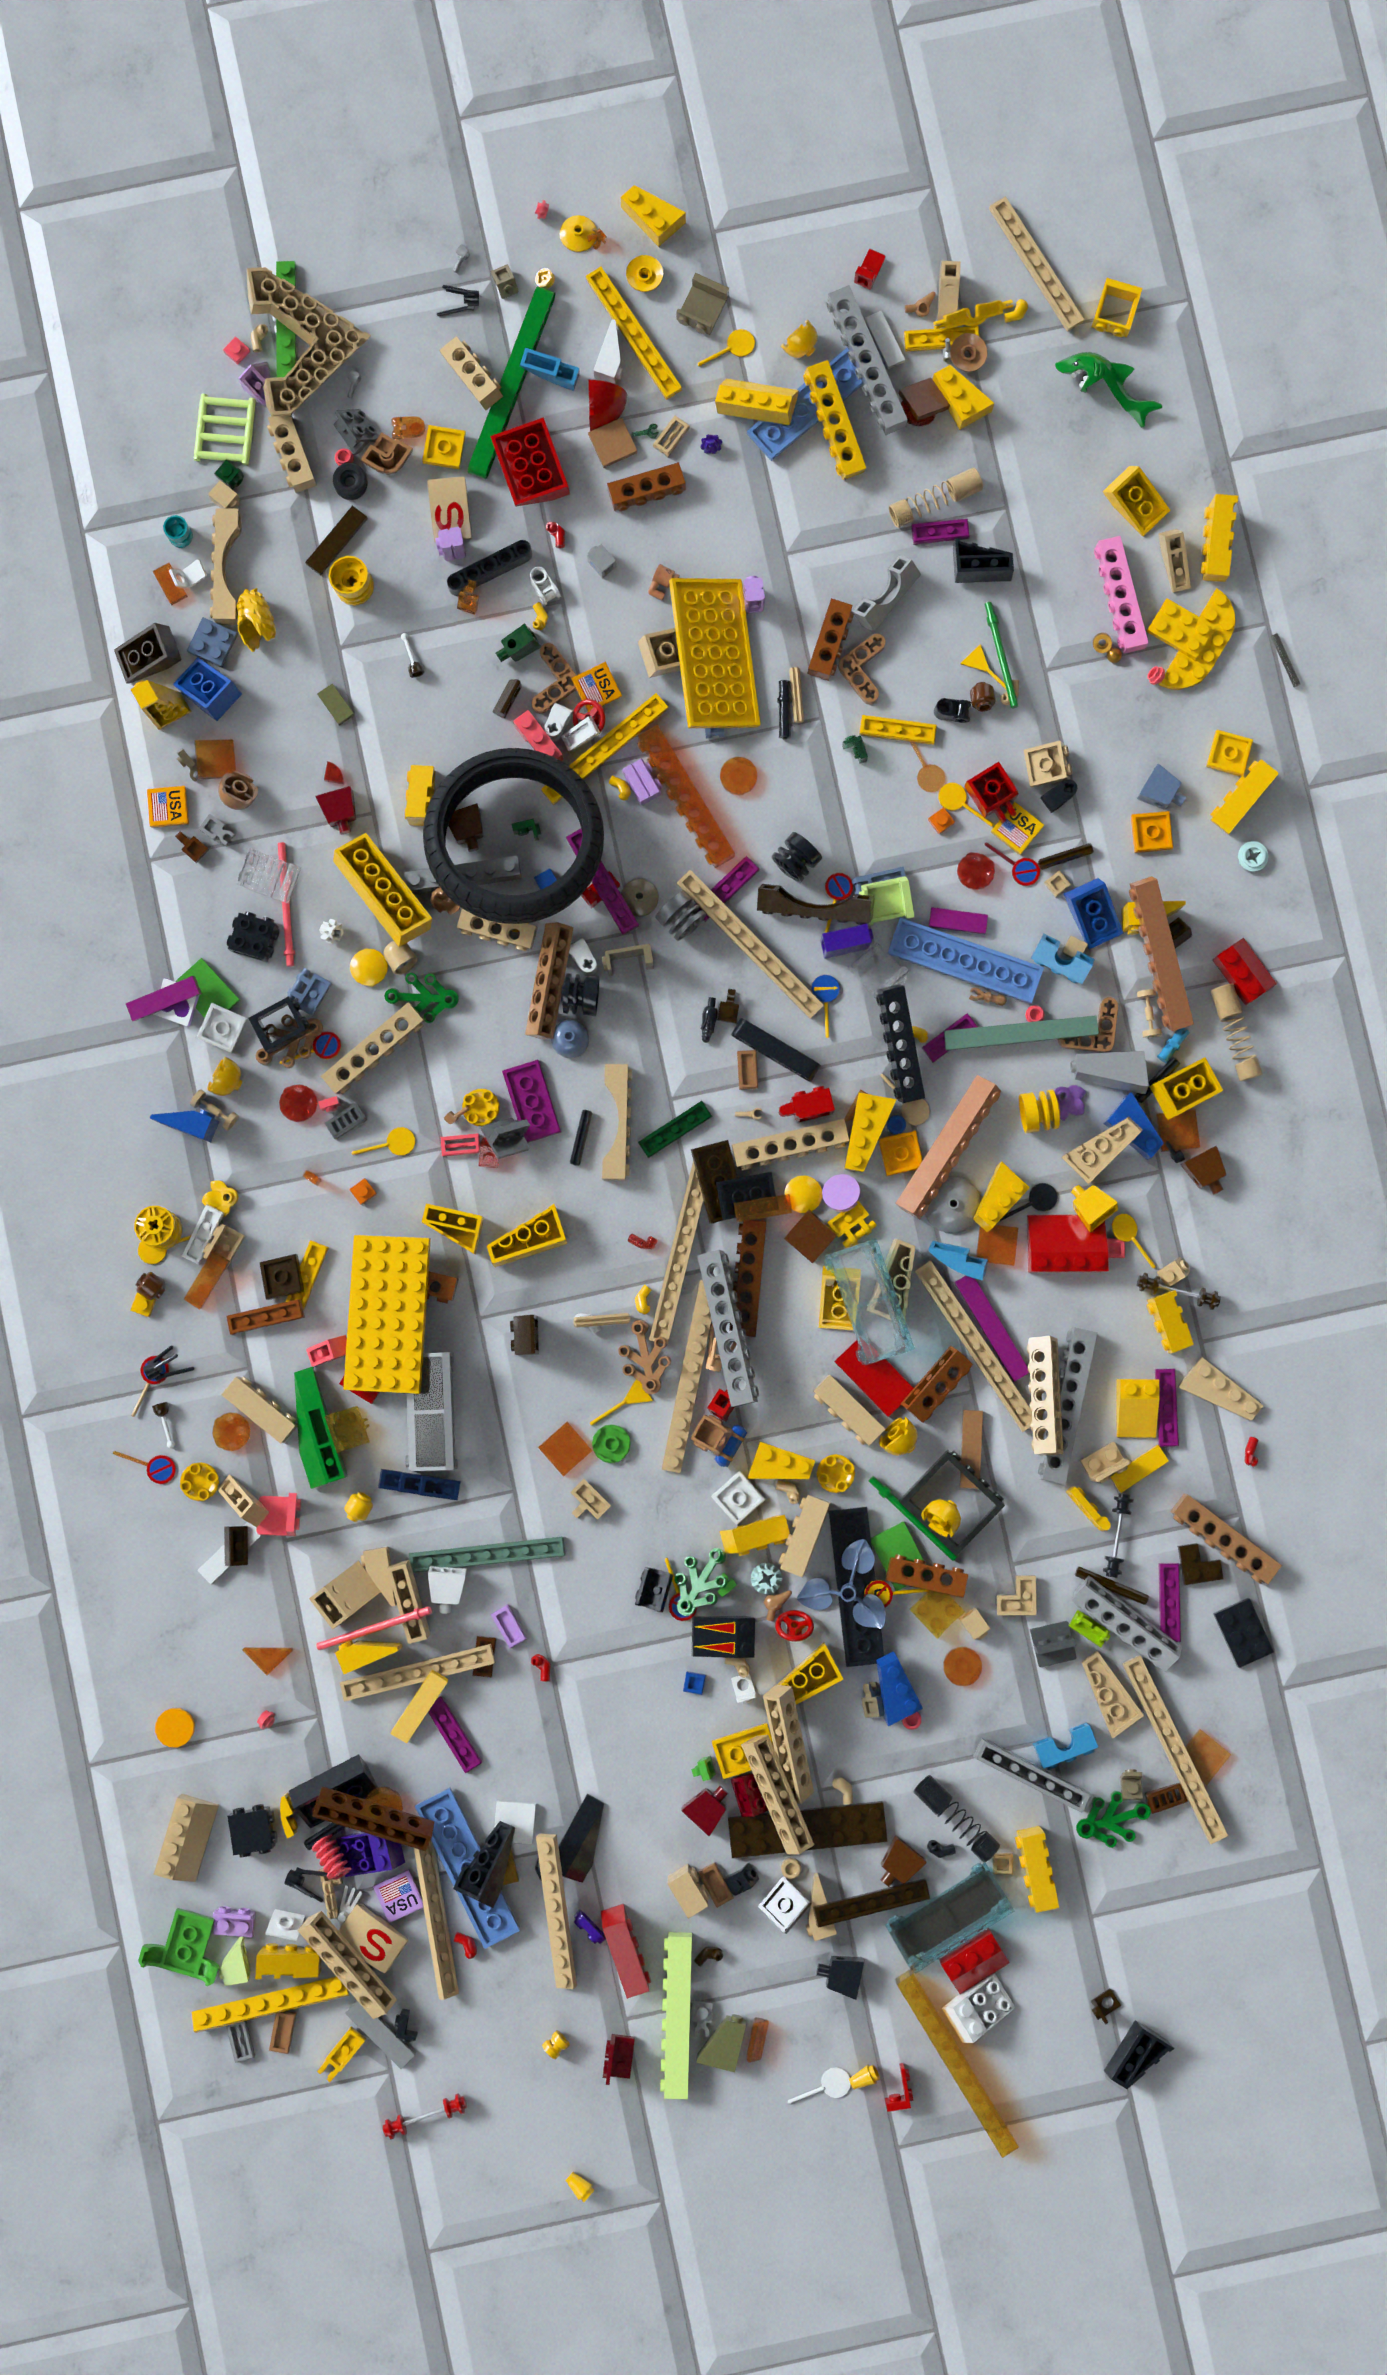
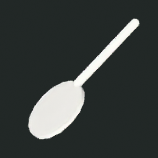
M830 2068L822 2076V2087L788 2100V2104L823 2090L830 2097H842L850 2089V2077L842 2068Z

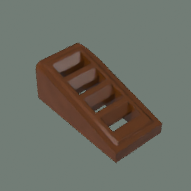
M1180 1782L1144 1793L1152 1814L1188 1802ZM1175 1789L1179 1790L1180 1799H1177ZM1170 1791L1172 1793L1173 1801H1170L1168 1796V1792ZM1161 1794H1164L1166 1803L1162 1802ZM1157 1796L1159 1805H1155L1153 1797Z

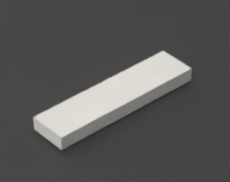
M247 1522L244 1526H248L249 1548L262 1535L257 1534V1527ZM224 1545L197 1570L210 1584L230 1567L225 1566Z

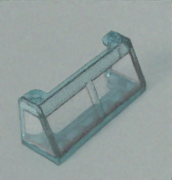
M877 1239L865 1240L824 1255L826 1258L824 1260L825 1267L835 1275L859 1344L858 1351H856L858 1361L862 1362V1365H868L914 1350L915 1348Z

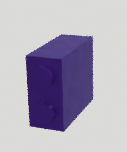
M867 924L823 933L820 942L824 959L869 949L874 937L872 929H868Z

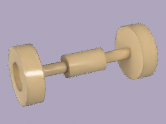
M1154 989L1137 992V998L1146 999L1145 1014L1150 1029L1142 1031L1143 1038L1162 1035L1161 1029H1153L1152 1020H1154V1015L1149 998L1157 996Z
M202 1089L197 1091L191 1099L190 1105L197 1108L202 1103L215 1116L225 1119L223 1128L229 1131L237 1122L239 1115L232 1112L227 1117L215 1105L204 1101L205 1091Z

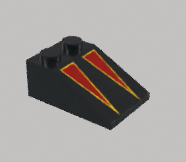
M749 1616L692 1617L691 1656L755 1658V1618Z

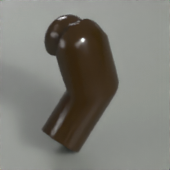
M705 1947L694 1959V1962L701 1967L707 1959L721 1961L723 1958L722 1950L718 1947Z

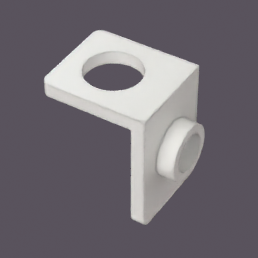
M196 560L184 570H169L175 586L190 589L207 576L201 560ZM176 574L180 576L182 583L177 579Z
M750 1673L745 1678L740 1676L731 1678L737 1703H750L753 1701V1698H756ZM740 1679L748 1681L749 1686L746 1690H740L737 1687Z

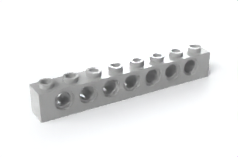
M850 285L828 293L827 309L829 313L832 312L834 315L833 321L836 329L841 331V341L849 350L848 357L850 362H854L856 366L855 373L858 380H862V389L865 396H869L871 401L869 403L872 413H876L878 417L877 424L879 429L883 430L886 436L905 428L907 417ZM841 309H847L848 312H847V313H842V312H840V310H841ZM852 325L855 329L850 330L847 326ZM860 342L863 345L858 347L855 346L854 343ZM868 359L870 362L863 363L861 360ZM869 376H876L877 379H876V380H871V379H869L868 377H869ZM881 392L885 396L878 397L876 393ZM889 409L892 413L886 414L883 410Z
M722 1250L697 1255L731 1407L758 1402L759 1390L753 1381L755 1372L749 1363L751 1355L744 1341L746 1340L745 1330L741 1328L740 1321H742V1315L736 1306L738 1297L732 1288L734 1280L727 1266L729 1265L728 1255ZM718 1266L720 1274L715 1277L713 1270ZM723 1285L725 1291L722 1295H719L717 1292L718 1287ZM724 1304H727L729 1307V1311L726 1314L722 1312ZM728 1323H731L733 1325V1330L731 1333H728L726 1331V1326ZM735 1341L737 1343V1350L732 1352L730 1345ZM739 1360L742 1367L739 1371H736L734 1365ZM742 1379L746 1382L744 1390L739 1388V1382Z
M1074 1327L1067 1333L1066 1342H1069L1067 1350L1064 1349L1062 1361H1065L1063 1369L1060 1368L1059 1371L1061 1380V1417L1067 1421V1427L1062 1430L1063 1454L1044 1456V1461L1040 1463L1038 1468L1040 1479L1066 1484L1098 1332ZM1077 1343L1083 1346L1081 1354H1077L1074 1350V1346ZM1073 1362L1079 1365V1370L1076 1373H1073L1070 1369V1365ZM1069 1381L1075 1383V1389L1072 1392H1069L1066 1388V1384ZM1065 1400L1071 1402V1408L1068 1411H1065L1062 1407V1403ZM1056 1456L1059 1459V1465L1053 1468L1050 1465V1460Z

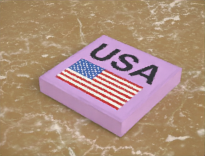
M410 1869L373 1886L388 1923L424 1907L422 1896Z

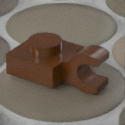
M181 831L175 836L185 845L181 850L195 863L209 851L195 836L189 839Z

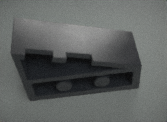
M955 538L953 545L955 583L1004 582L1012 580L1014 572L1013 553L989 547V549L980 547L976 543L972 542V544Z
M1135 2020L1104 2069V2072L1111 2080L1128 2089L1146 2074L1145 2071L1154 2063L1156 2065L1160 2062L1159 2059L1175 2048L1168 2040Z

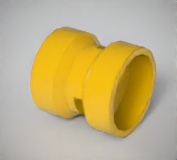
M556 2030L552 2034V2038L546 2040L542 2046L546 2053L556 2060L560 2056V2052L566 2050L570 2043L560 2031Z

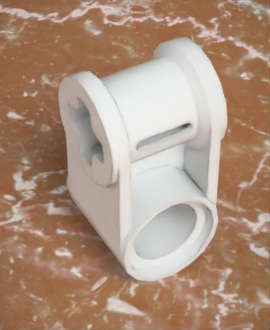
M535 567L531 570V583L544 606L555 597H561L559 590L544 568ZM538 574L544 576L541 581H536L534 577Z
M557 703L553 705L544 726L545 732L553 742L561 738L573 714V710Z
M582 938L571 944L569 954L574 962H576L585 976H593L597 972V963L585 940ZM588 963L592 968L588 969L585 964Z

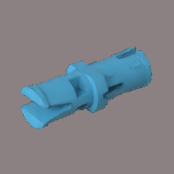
M1185 1028L1178 1029L1172 1038L1166 1041L1167 1044L1160 1054L1157 1055L1162 1062L1167 1063L1174 1052L1181 1048L1180 1044L1190 1033L1188 1030L1184 1031Z

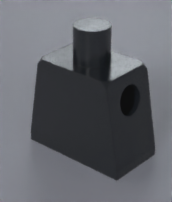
M831 1956L829 1965L818 1963L816 1975L827 1978L826 1987L828 1989L857 2000L864 1966L863 1957Z

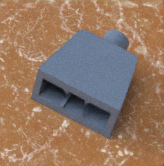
M1157 764L1137 799L1166 809L1170 802L1181 807L1186 796L1177 792L1181 781L1160 764Z

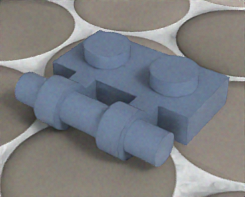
M303 968L302 972L296 976L297 980L292 989L289 988L287 997L289 996L293 1000L297 998L301 1010L313 1016L332 983L315 973L310 980L307 978L310 971ZM303 983L307 984L303 994H300L299 990Z

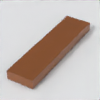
M296 1299L226 1317L230 1335L302 1319L305 1318L301 1299Z

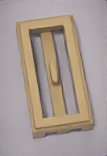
M674 416L654 442L653 447L657 448L659 452L664 453L666 457H669L690 429V425ZM676 422L679 423L661 446L660 443ZM683 426L684 428L681 430V432H680V433L678 434V436L675 438V440L673 441V443L670 445V447H669L668 449H666V447L669 445V443L672 441V439L675 437V435L678 433V431H679V430L681 429V427Z

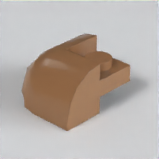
M381 432L375 443L369 446L361 458V462L379 473L393 474L404 466L413 452V448Z

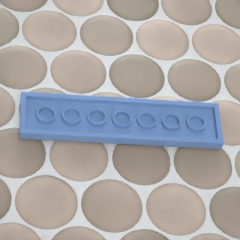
M860 342L854 343V345L858 347L863 345ZM848 348L829 362L842 401L863 385L862 380H858L856 376L854 362L851 363L849 360ZM868 359L861 360L863 363L870 362ZM816 382L819 388H825L823 382ZM805 383L797 389L799 394L790 425L759 420L747 430V435L770 461L775 459L819 422L816 415V404H813L810 399L811 390L809 385L806 386ZM823 400V404L825 406H831V402L829 400Z
M901 917L899 918L887 953L899 959L1029 1004L1033 1001L1044 969L1042 966Z
M451 1787L416 1804L415 1808L420 1817L435 1821L431 1841L454 1886L461 1870L465 1865H470L475 1858L473 1855L477 1850L480 1852L481 1848ZM456 1891L484 1949L520 1931L502 1891L494 1908Z

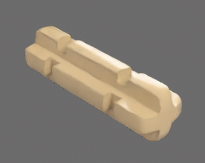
M332 1880L324 1881L322 1887L327 1917L335 1919L338 1917V1908L336 1906L334 1884Z

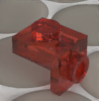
M482 1138L479 1147V1166L498 1168L499 1159L496 1157L487 1139Z

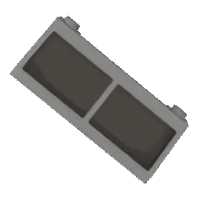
M452 1352L424 1353L421 1394L406 1393L408 1455L405 1456L406 1467H409V1471L458 1469L457 1459L454 1456L456 1449L454 1436L453 1368H450L452 1362H454V1354Z

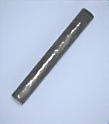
M1278 633L1272 635V641L1293 687L1301 685Z

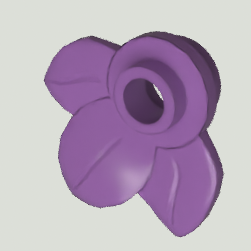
M1071 1085L1068 1088L1057 1087L1054 1090L1059 1103L1061 1120L1065 1121L1069 1113L1072 1115L1084 1114V1104L1080 1099L1086 1094V1091L1082 1087ZM1061 1093H1064L1063 1100L1060 1098Z

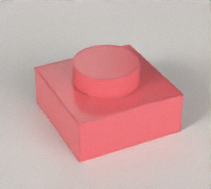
M236 336L223 349L224 353L237 365L250 353V349Z
M337 1096L318 1102L322 1111L326 1110L327 1113L337 1110L338 1106H341L340 1099Z

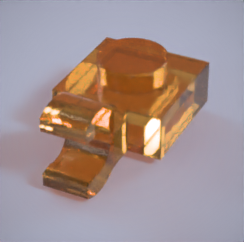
M468 580V586L466 585L465 590H461L459 593L457 609L474 615L477 612L479 596L474 594L476 581Z

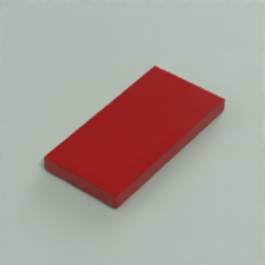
M863 1335L834 1361L887 1417L901 1405L903 1400L914 1389Z

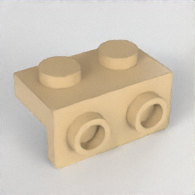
M222 1224L215 1229L212 1242L205 1246L203 1258L227 1270L245 1235Z

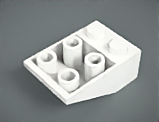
M993 1973L965 1992L957 1995L942 2007V2010L962 2043H974L1009 2014L1015 2006L999 1979Z

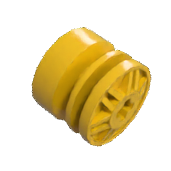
M344 556L332 564L328 575L329 581L342 602L356 606L363 604L371 597L374 590V582L362 560L354 556Z
M1053 1089L1047 1090L1046 1095L1044 1091H1040L1038 1100H1036L1033 1092L1019 1095L1020 1117L1026 1134L1039 1132L1040 1123H1042L1045 1131L1050 1130V1124L1052 1129L1059 1128L1060 1108Z
M149 1206L137 1215L134 1222V1231L137 1237L151 1248L167 1250L174 1247L180 1240L182 1224L179 1218L166 1208ZM157 1224L159 1226L158 1229H155L153 1225Z

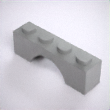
M899 555L888 568V582L882 594L875 599L863 598L852 611L861 626L875 631L920 577L921 573L911 559Z

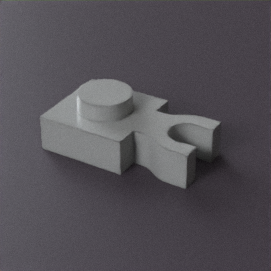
M211 814L207 816L198 828L214 841L220 838V841L226 847L229 843L224 840L227 835L232 838L236 836L231 831L224 830L226 825Z
M693 2000L692 2022H697L694 2028V2036L698 2037V2030L704 2029L705 2037H709L707 2023H712L713 2001Z

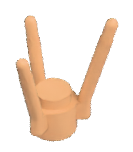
M711 1323L706 1368L720 1372L722 1364L720 1355L715 1354L717 1341L716 1337L714 1338L713 1323ZM735 1341L732 1343L730 1347L732 1352L737 1345Z

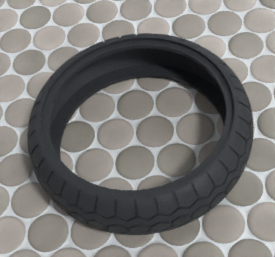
M503 748L484 752L468 759L456 767L441 782L427 808L423 827V844L426 860L433 877L453 902L467 912L489 921L505 924H522L551 917L570 906L582 895L594 878L601 861L604 846V826L600 808L592 791L572 768L555 757L539 751L524 748ZM522 778L542 783L559 793L570 804L577 815L583 835L577 857L562 877L544 889L521 895H505L490 892L468 880L456 868L447 852L446 833L454 811L471 792L492 781Z

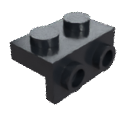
M645 1567L641 1574L640 1587L635 1595V1605L663 1612L674 1574Z

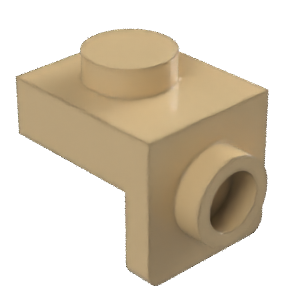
M1178 1257L1170 1264L1158 1270L1157 1274L1165 1286L1170 1287L1185 1278L1190 1273V1267L1185 1260Z

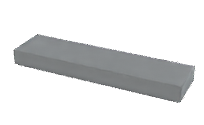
M358 2001L346 2011L345 2014L400 2069L415 2056L416 2053L405 2042H402L400 2038H396V2033L380 2017L373 2019Z

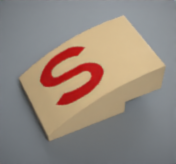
M465 476L427 480L434 542L436 543L435 538L439 537V530H450V528L454 527L461 529L463 540L472 539Z
M356 1904L338 1930L365 1962L384 1974L387 1973L409 1941L381 1916H376L363 1904Z

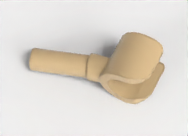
M755 1108L752 1111L735 1112V1117L747 1116L753 1120H759L762 1117H756L754 1112L762 1111V1109Z

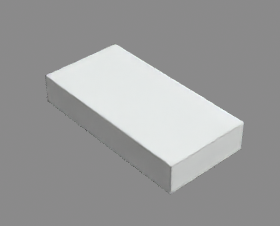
M588 716L561 735V738L569 753L600 734V731L592 716Z

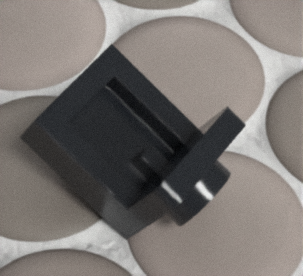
M747 1863L742 1869L728 1875L724 1881L732 1894L736 1896L751 1889L757 1883L759 1877L751 1864Z
M402 2009L400 2015L397 2014L394 2026L398 2027L396 2038H400L402 2042L410 2043L416 2041L418 2032L407 2030L410 2010Z

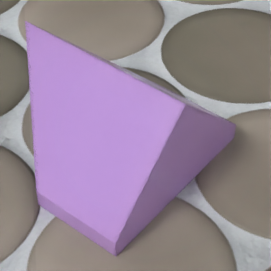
M267 362L250 364L238 378L243 390L263 406L266 405L263 388L265 379L271 378Z

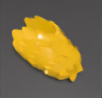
M257 588L251 591L245 589L244 593L239 596L236 610L238 611V632L244 645L252 652L259 648L262 635L266 641H270L271 638L274 639L276 635L274 618L270 612V607L263 594L257 592Z

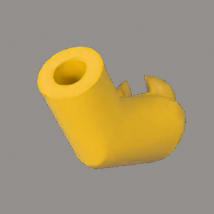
M1024 299L1016 302L1017 306L1013 312L1004 314L1005 323L1021 320L1028 310V303Z
M541 602L533 605L537 617L532 625L534 629L542 630L548 621V614Z
M646 1285L641 1288L635 1297L636 1309L642 1314H647L650 1311L646 1298L652 1290Z

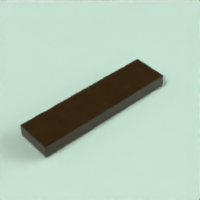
M352 505L307 559L306 565L321 576L367 521V516Z

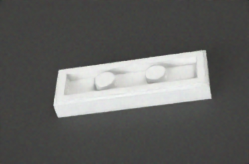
M882 311L865 317L866 325L887 369L904 363L905 358Z
M208 1204L205 1206L182 1257L198 1265L201 1264L205 1254L203 1250L208 1243H211L214 1237L213 1233L217 1226H219L225 1214L224 1212Z

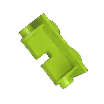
M1079 1610L1076 1611L1068 1625L1100 1648L1111 1636L1108 1629Z

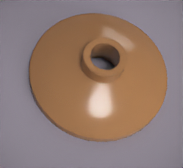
M962 334L952 343L950 350L951 360L962 371H976L986 361V344L976 334ZM967 351L971 356L966 357L964 353Z

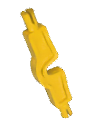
M1011 299L1004 302L995 300L976 304L974 318H972L969 308H962L956 312L944 315L942 320L934 321V329L942 327L951 329L962 325H980L987 318L1003 314L1004 309L1012 308L1013 304L1011 303L1013 301Z

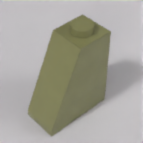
M727 2015L697 2053L696 2063L735 2073L746 2029V2020H743V2017L740 2015Z

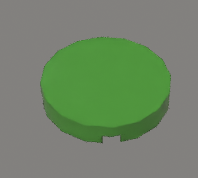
M613 1424L605 1425L598 1429L592 1441L595 1455L607 1463H615L624 1459L631 1445L630 1437L626 1430Z

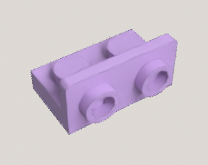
M228 1906L219 1907V1909L213 1912V1917H215L213 1934L253 1937L256 1912L250 1911L249 1908L231 1910V1907Z

